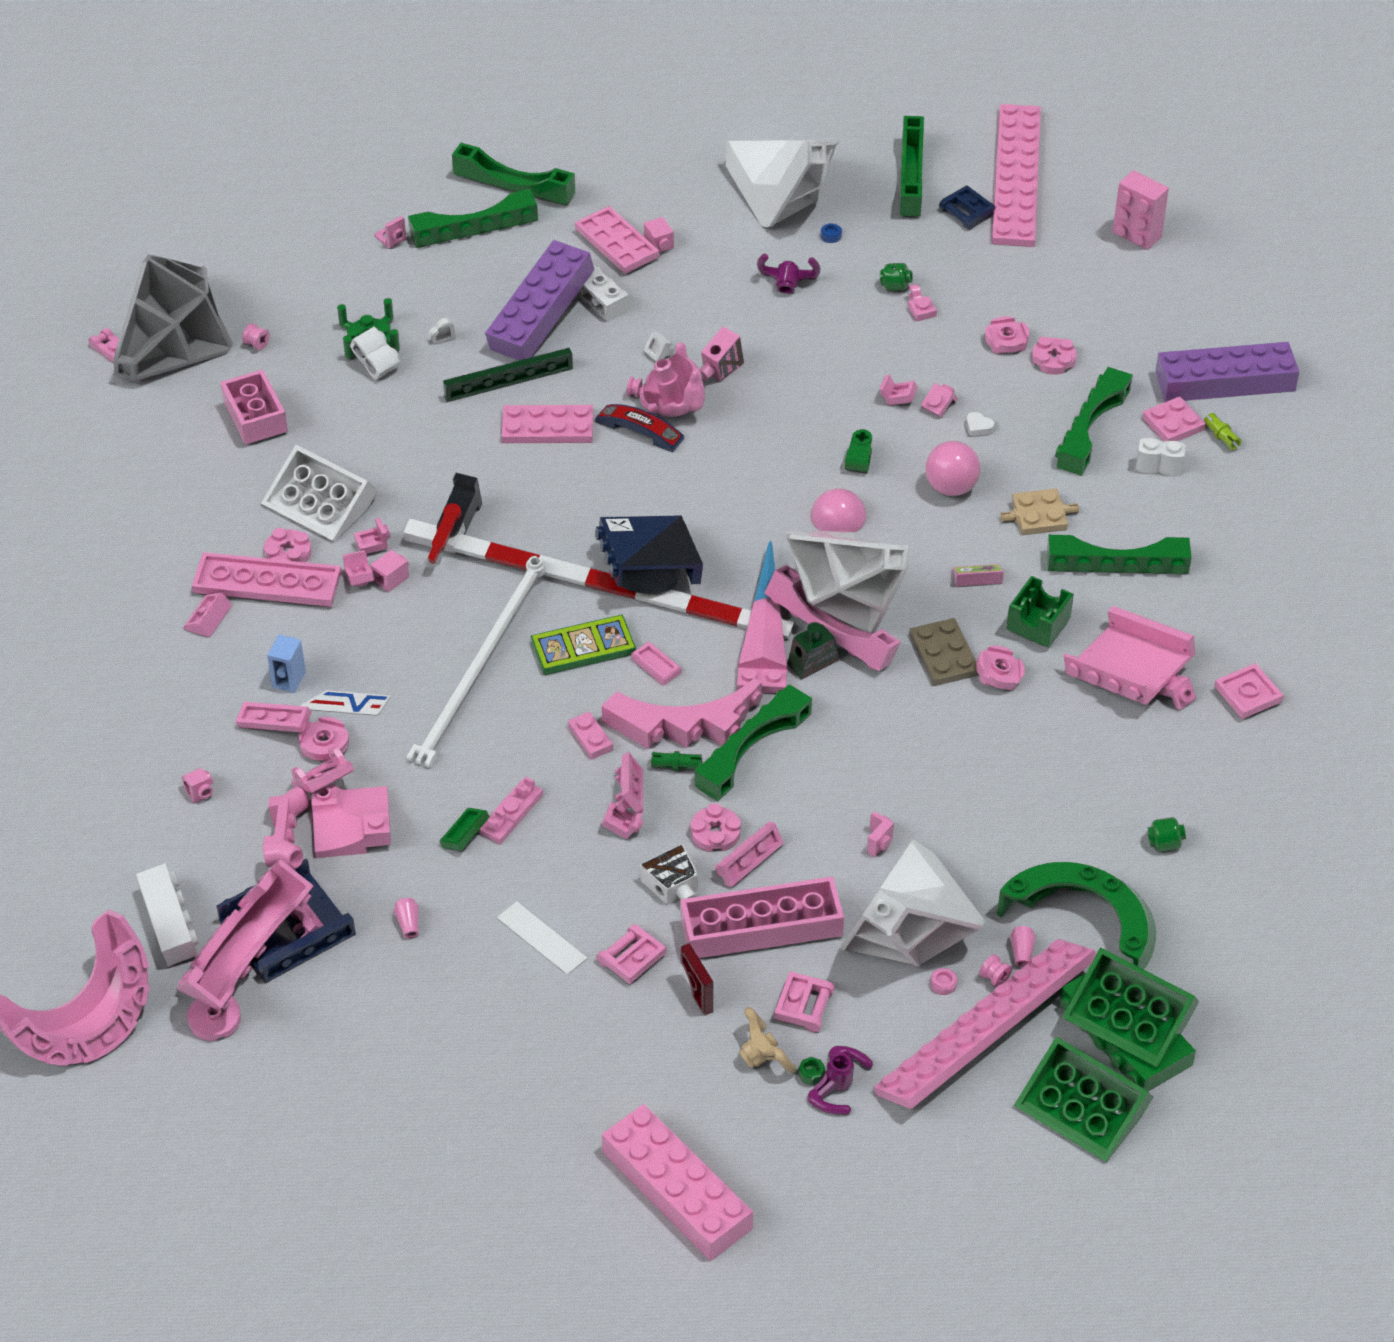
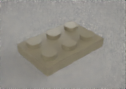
M955 618L910 628L909 635L933 686L979 676L976 669V660Z

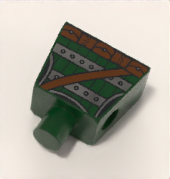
M812 622L807 626L806 631L793 638L788 666L801 680L839 661L836 639L823 624Z

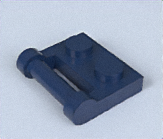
M968 185L943 198L939 203L941 210L944 212L948 211L960 220L968 230L974 228L976 223L994 214L996 208L995 205ZM953 204H957L959 207H961L963 210H965L966 212H968L970 215L967 216L965 213H963L961 210H959V209H958L957 207H955Z

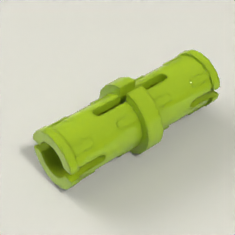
M1209 413L1208 416L1213 421L1205 417L1204 422L1206 426L1230 450H1236L1237 447L1233 444V441L1240 446L1242 443L1241 438L1233 433L1231 427L1227 423H1223L1215 413Z

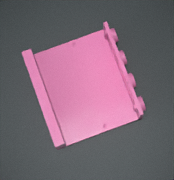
M1113 606L1108 610L1109 627L1078 658L1066 653L1063 655L1065 672L1072 677L1147 705L1196 654L1194 635Z

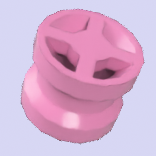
M251 323L245 328L242 341L247 345H253L255 349L262 350L269 341L270 333L264 328L259 329L256 324Z
M993 954L983 963L979 975L984 979H990L991 984L997 987L1007 981L1011 975L1012 967L1008 963L1003 964L1000 957Z

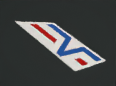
M326 690L300 706L309 707L310 710L378 715L391 695Z

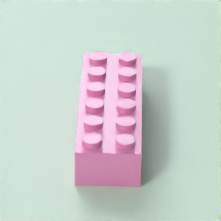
M833 876L680 899V919L686 944L690 943L699 958L843 936L844 915Z
M645 1104L638 1107L602 1134V1152L710 1261L753 1229V1211Z

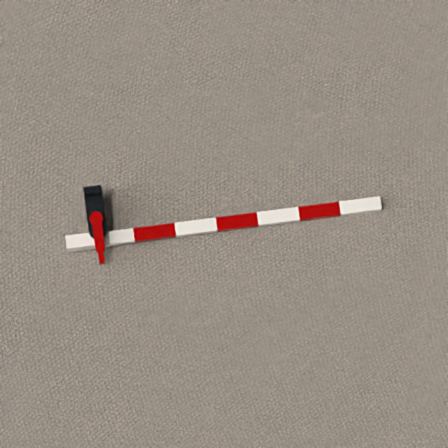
M456 472L453 478L454 487L437 525L409 519L403 532L405 541L432 548L428 555V561L432 564L436 563L441 551H446L454 554L458 552L526 570V563L529 558L537 556L545 562V576L744 629L748 628L751 610L671 589L653 594L630 591L622 586L617 587L610 573L465 535L475 510H480L482 506L478 478ZM781 619L783 638L789 640L794 622Z

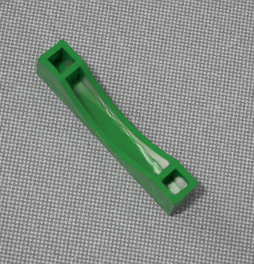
M924 116L903 117L900 216H921Z
M461 142L452 153L454 175L516 192L530 189L535 197L568 205L575 194V173L558 168L541 173L518 171L497 162L480 147Z
M527 189L510 193L496 205L475 213L446 215L428 211L408 216L409 232L416 248L535 222L538 221V209L531 190Z
M1107 367L1104 374L1099 375L1096 388L1090 390L1088 401L1083 402L1080 415L1075 416L1071 431L1067 430L1063 445L1059 444L1055 453V457L1058 458L1057 468L1080 476L1084 474L1091 460L1093 446L1088 430L1093 422L1103 413L1123 405L1131 391L1133 374Z
M1048 535V571L1189 574L1192 559L1189 537H1165L1146 547L1119 550L1095 546L1073 535Z
M790 684L783 690H779L774 698L767 705L764 704L752 719L746 720L738 732L731 734L725 744L720 748H716L704 763L702 762L696 767L694 772L695 787L714 800L719 801L734 787L736 767L747 750L759 740L771 734L797 728L812 714V698Z

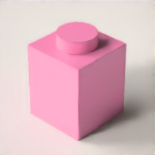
M664 217L644 222V237L659 250V253L674 248V232Z
M392 549L371 564L374 582L387 592L391 591L409 578L407 559L403 555H398Z

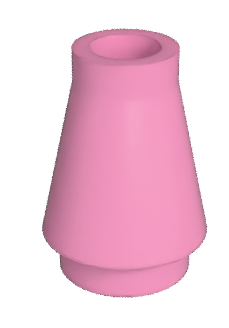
M413 898L398 900L395 903L393 912L403 931L404 937L408 939L417 937L419 935V905L415 903Z
M1019 926L1013 929L1010 939L1015 965L1024 967L1031 962L1036 935L1032 928Z

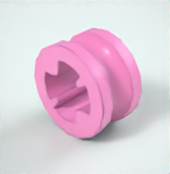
M634 377L629 378L627 396L635 395L636 398L640 397V390L643 386L642 378H638V380H635Z

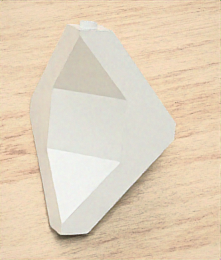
M839 140L726 141V167L762 227H773L774 224L819 201L822 184Z
M810 531L786 533L785 538L788 540L807 598L806 601L859 630L875 633L907 572L909 546L856 540L854 532Z
M913 839L840 949L913 964L916 967L977 930H980L985 920L937 856Z

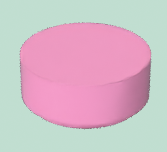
M947 968L935 970L931 975L930 985L932 990L940 995L951 994L957 987L956 974Z

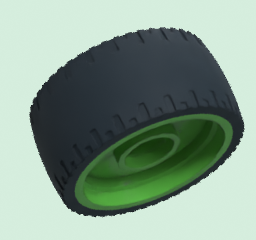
M681 569L623 570L621 586L638 593L653 594L665 592L677 584Z

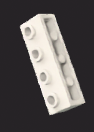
M594 265L595 270L577 295L608 322L628 312L629 297L625 290L619 288L611 278H608L599 267Z
M166 863L136 874L167 965L171 966L197 956L195 945L199 944L195 930H189L188 925L192 924V920L188 910H182L181 906L186 905L181 890L176 892L175 887L179 886V882L175 872L169 873Z

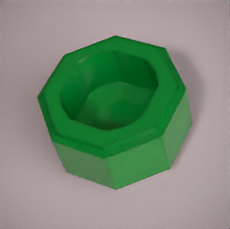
M814 1057L802 1060L798 1068V1075L802 1082L810 1085L819 1083L825 1074L823 1062Z

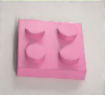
M1180 396L1147 409L1142 414L1143 420L1163 441H1179L1205 430L1206 423Z
M1256 663L1215 680L1214 687L1241 719L1283 701L1284 695Z

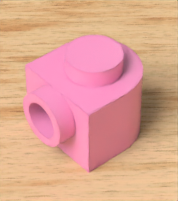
M198 768L181 777L183 786L194 803L212 796L213 788L211 785L213 784V779L207 770L204 771L202 768Z

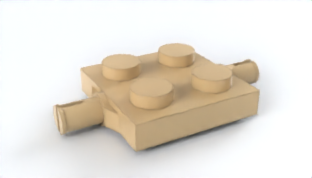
M1057 488L1012 494L1014 511L1000 512L1001 522L1015 520L1020 527L1022 535L1067 530L1068 522L1065 514L1078 513L1079 505L1078 503L1064 505Z

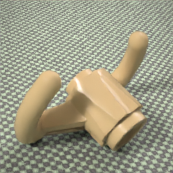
M751 1007L746 1008L744 1014L749 1020L750 1039L739 1050L745 1062L750 1068H753L754 1066L758 1067L766 1060H777L789 1074L795 1073L797 1070L796 1066L789 1060L781 1048H776L779 1044L770 1032L764 1034L763 1031L766 1029L765 1022Z

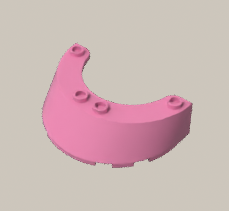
M280 859L259 879L260 883L251 888L240 900L238 906L241 909L239 911L235 909L230 916H227L190 964L192 968H189L180 979L177 989L216 1010L221 1008L225 1010L235 998L231 994L235 990L234 986L238 978L243 979L251 969L249 963L252 958L258 959L266 949L264 943L297 906L302 908L311 897L308 892L313 885Z
M108 909L93 922L91 932L95 943L94 968L82 991L66 1004L49 1010H31L15 1004L6 996L0 995V1031L18 1049L28 1056L45 1063L67 1066L68 1064L81 1062L87 1063L108 1054L132 1032L138 1023L136 1020L140 1015L142 1007L147 1002L149 993L147 968H149L140 940L123 915Z

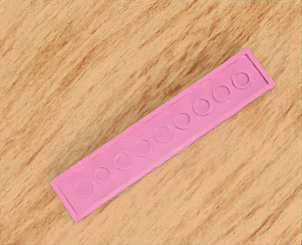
M1000 104L994 197L996 208L993 215L992 244L1034 247L1040 106Z
M1061 939L1052 942L1042 953L1033 957L1030 963L1017 970L1012 977L997 986L987 997L978 1001L972 1009L961 1015L948 1028L942 1030L932 1041L923 1045L917 1053L903 1061L892 1073L884 1076L882 1081L873 1087L876 1095L912 1109L1089 966L1096 956L1095 950Z

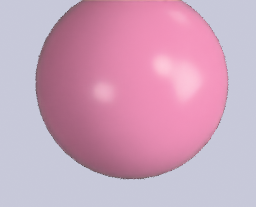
M947 441L936 446L929 454L925 465L926 477L930 485L937 492L947 496H959L970 491L977 483L981 471L980 461L976 452L967 444L959 441Z
M835 488L824 492L816 499L811 510V520L820 531L855 533L865 524L866 510L863 502L855 493L846 489Z

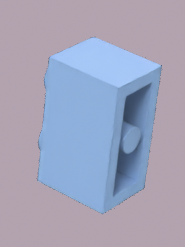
M278 635L267 655L272 687L295 693L306 673L302 642L294 637Z

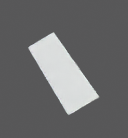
M518 901L496 917L566 974H569L588 958Z

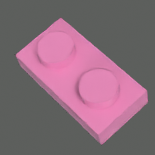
M590 711L568 720L569 729L591 760L613 751L612 742Z

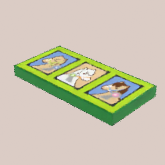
M623 614L531 635V642L543 675L629 656L636 651V646Z

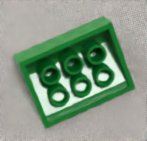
M1100 947L1062 1018L1158 1068L1187 1026L1199 1001L1196 996Z
M1056 1036L1014 1106L1107 1163L1139 1122L1153 1096L1149 1091Z

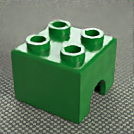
M1031 576L1009 605L1006 629L1049 648L1071 618L1074 594L1061 589L1060 596L1053 597L1044 591L1042 586L1043 580Z

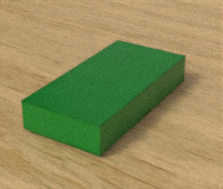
M468 807L440 839L439 842L442 847L462 851L489 819L490 816L487 810Z

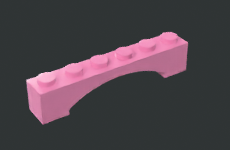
M785 565L774 571L764 593L774 603L782 605L793 616L801 618L808 624L812 622L823 624L835 637L836 644L845 648L850 655L863 660L869 668L880 671L891 664L901 641L883 629L875 633L866 632L841 622L834 616L814 607L806 601L807 598L796 570Z

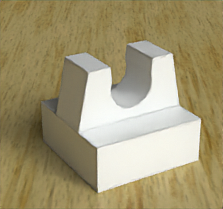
M652 332L644 351L657 362L658 360L665 359L666 356H672L675 348L659 332Z

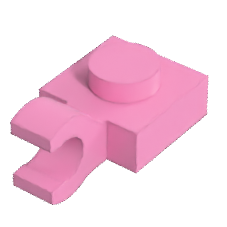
M918 284L910 285L911 293L908 294L910 300L908 301V308L916 322L936 317L937 310L929 296L922 297Z

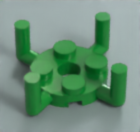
M386 298L383 300L385 316L382 319L373 318L371 315H363L360 320L354 323L347 320L346 306L344 304L337 306L339 325L347 330V335L343 337L344 353L347 359L355 356L350 347L352 340L372 327L382 331L386 337V343L399 352L398 330H391L389 325L394 319L392 299Z

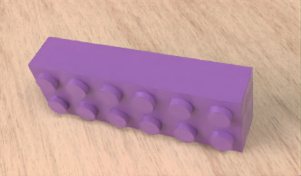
M553 240L485 332L490 350L516 360L531 358L595 270L590 252Z
M1289 342L1158 352L1155 370L1165 402L1179 396L1184 401L1294 392L1296 391L1299 377V369Z

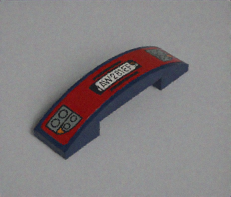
M609 404L595 418V422L612 429L621 425L653 438V445L670 452H674L684 440V435L671 424L650 412L633 406Z

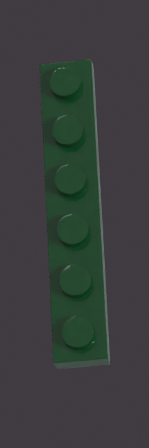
M565 348L443 380L444 397L446 402H451L572 370V351L570 348Z

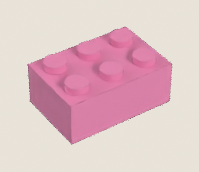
M1133 170L1119 183L1112 232L1147 250L1162 237L1169 187Z
M263 369L220 382L223 402L245 445L288 432L285 411Z

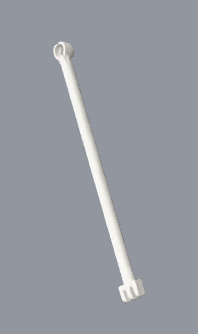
M533 556L527 561L525 575L421 746L416 744L412 746L407 755V761L413 762L416 758V764L422 765L426 759L425 767H432L437 758V753L433 749L536 578L544 575L545 562L540 557Z

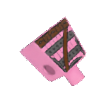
M724 326L702 350L703 366L699 369L702 380L707 381L712 376L718 381H723L744 364L740 336Z

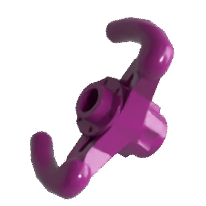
M766 253L762 254L757 260L759 272L762 275L775 278L777 290L786 294L794 292L798 281L816 279L821 270L819 262L813 257L808 259V263L812 267L811 270H799V267L793 261H784L779 264L778 268L766 266L765 262L769 258Z
M836 1045L830 1049V1061L827 1064V1070L823 1079L809 1091L808 1101L815 1108L825 1113L848 1115L851 1112L849 1105L827 1103L822 1098L833 1090L842 1091L852 1085L854 1063L850 1058L860 1062L866 1069L872 1068L873 1061L857 1049Z

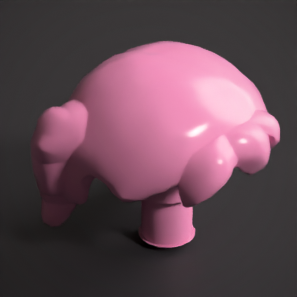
M683 342L676 345L673 356L669 359L658 360L654 364V370L647 375L646 382L640 390L641 404L652 414H658L663 417H677L690 411H698L704 405L705 389L702 375L694 361L688 358L686 345Z

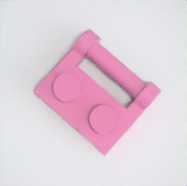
M633 924L627 929V933L606 951L602 950L599 952L596 958L603 967H608L627 983L631 984L666 954V947L641 927ZM634 940L637 941V942H636L635 944H633L629 949H627L622 955H620L617 959L614 958L618 953H620L624 948H626L631 942H633Z
M789 971L774 1013V1019L804 1026L811 1032H819L822 1026L821 1018L828 998L832 996L835 986L826 980ZM812 990L818 991L819 995L812 1015L804 1014Z

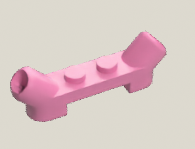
M294 787L284 795L269 798L268 808L275 827V833L272 836H265L263 841V854L267 867H272L280 859L293 870L302 864L303 852L301 847L293 844L295 843L293 828L297 827L296 816L309 808L310 801L306 791L300 787Z

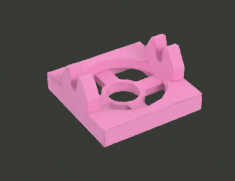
M332 747L328 749L331 759L306 773L301 768L295 767L291 769L294 778L291 780L293 788L300 787L306 792L314 793L353 772L354 768L351 762L345 760L338 747Z

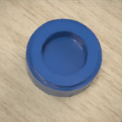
M829 223L822 226L821 239L827 243L840 241L842 229L839 225Z

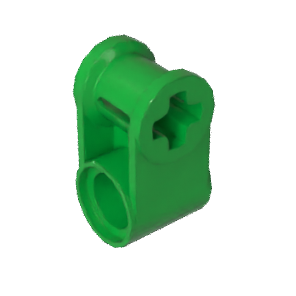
M859 429L853 433L849 449L846 453V470L868 473L872 454V434L868 430Z

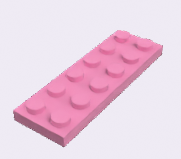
M203 552L193 580L192 591L193 593L200 594L223 593L225 596L332 607L342 570L341 566Z

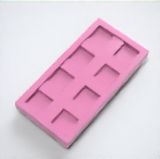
M610 206L575 222V229L624 274L659 257V250Z
M503 405L502 443H593V405Z

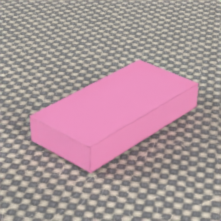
M647 642L631 653V659L663 686L681 674V667L651 642Z

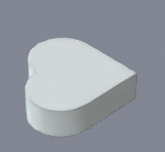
M450 318L440 319L436 326L430 329L429 337L433 343L455 339V329Z
M971 412L967 415L966 425L969 436L988 435L993 432L994 421L991 418L984 417L979 412Z

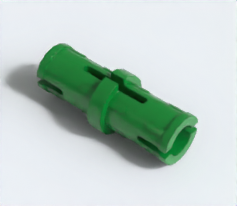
M674 751V753L652 752L653 757H651L652 768H673L674 771H679V769H696L702 763V754H681L680 751Z

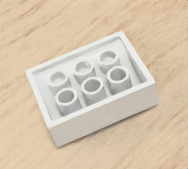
M295 445L261 504L335 542L368 509L378 490L369 481Z

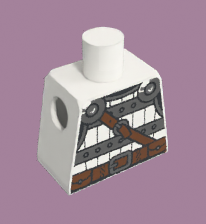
M682 844L640 864L641 881L665 904H671L679 899L697 897L694 892L698 889V874Z

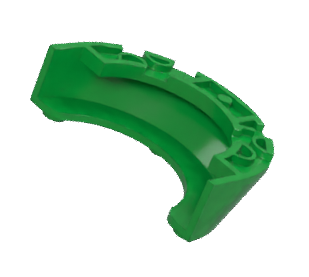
M1074 862L1045 863L1018 873L1000 889L997 915L1000 917L1003 916L1014 900L1032 909L1040 900L1053 894L1056 889L1069 887V890H1080L1097 894L1112 906L1119 918L1121 925L1119 950L1121 953L1133 959V964L1142 969L1146 968L1152 957L1156 942V927L1148 905L1131 886L1106 871Z

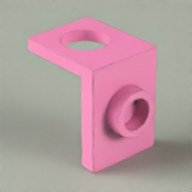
M400 216L385 224L384 229L374 234L375 237L389 249L406 240L405 219Z

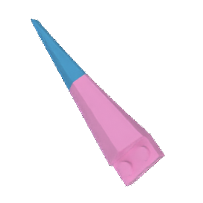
M771 540L767 546L738 664L737 690L745 686L753 678L762 682V693H777L786 687L787 663L780 605L774 603L769 596L764 594L775 571Z

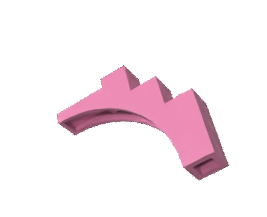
M753 678L745 686L726 697L704 704L677 707L641 702L616 691L602 705V722L647 749L655 742L658 743L663 735L686 748L693 741L696 742L702 734L723 745L731 734L741 729L740 721L746 717L748 711L753 706H757L762 700V682Z

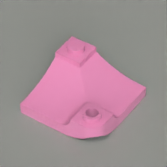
M334 784L327 785L312 793L316 858L366 854V847L391 845L387 786L343 790Z

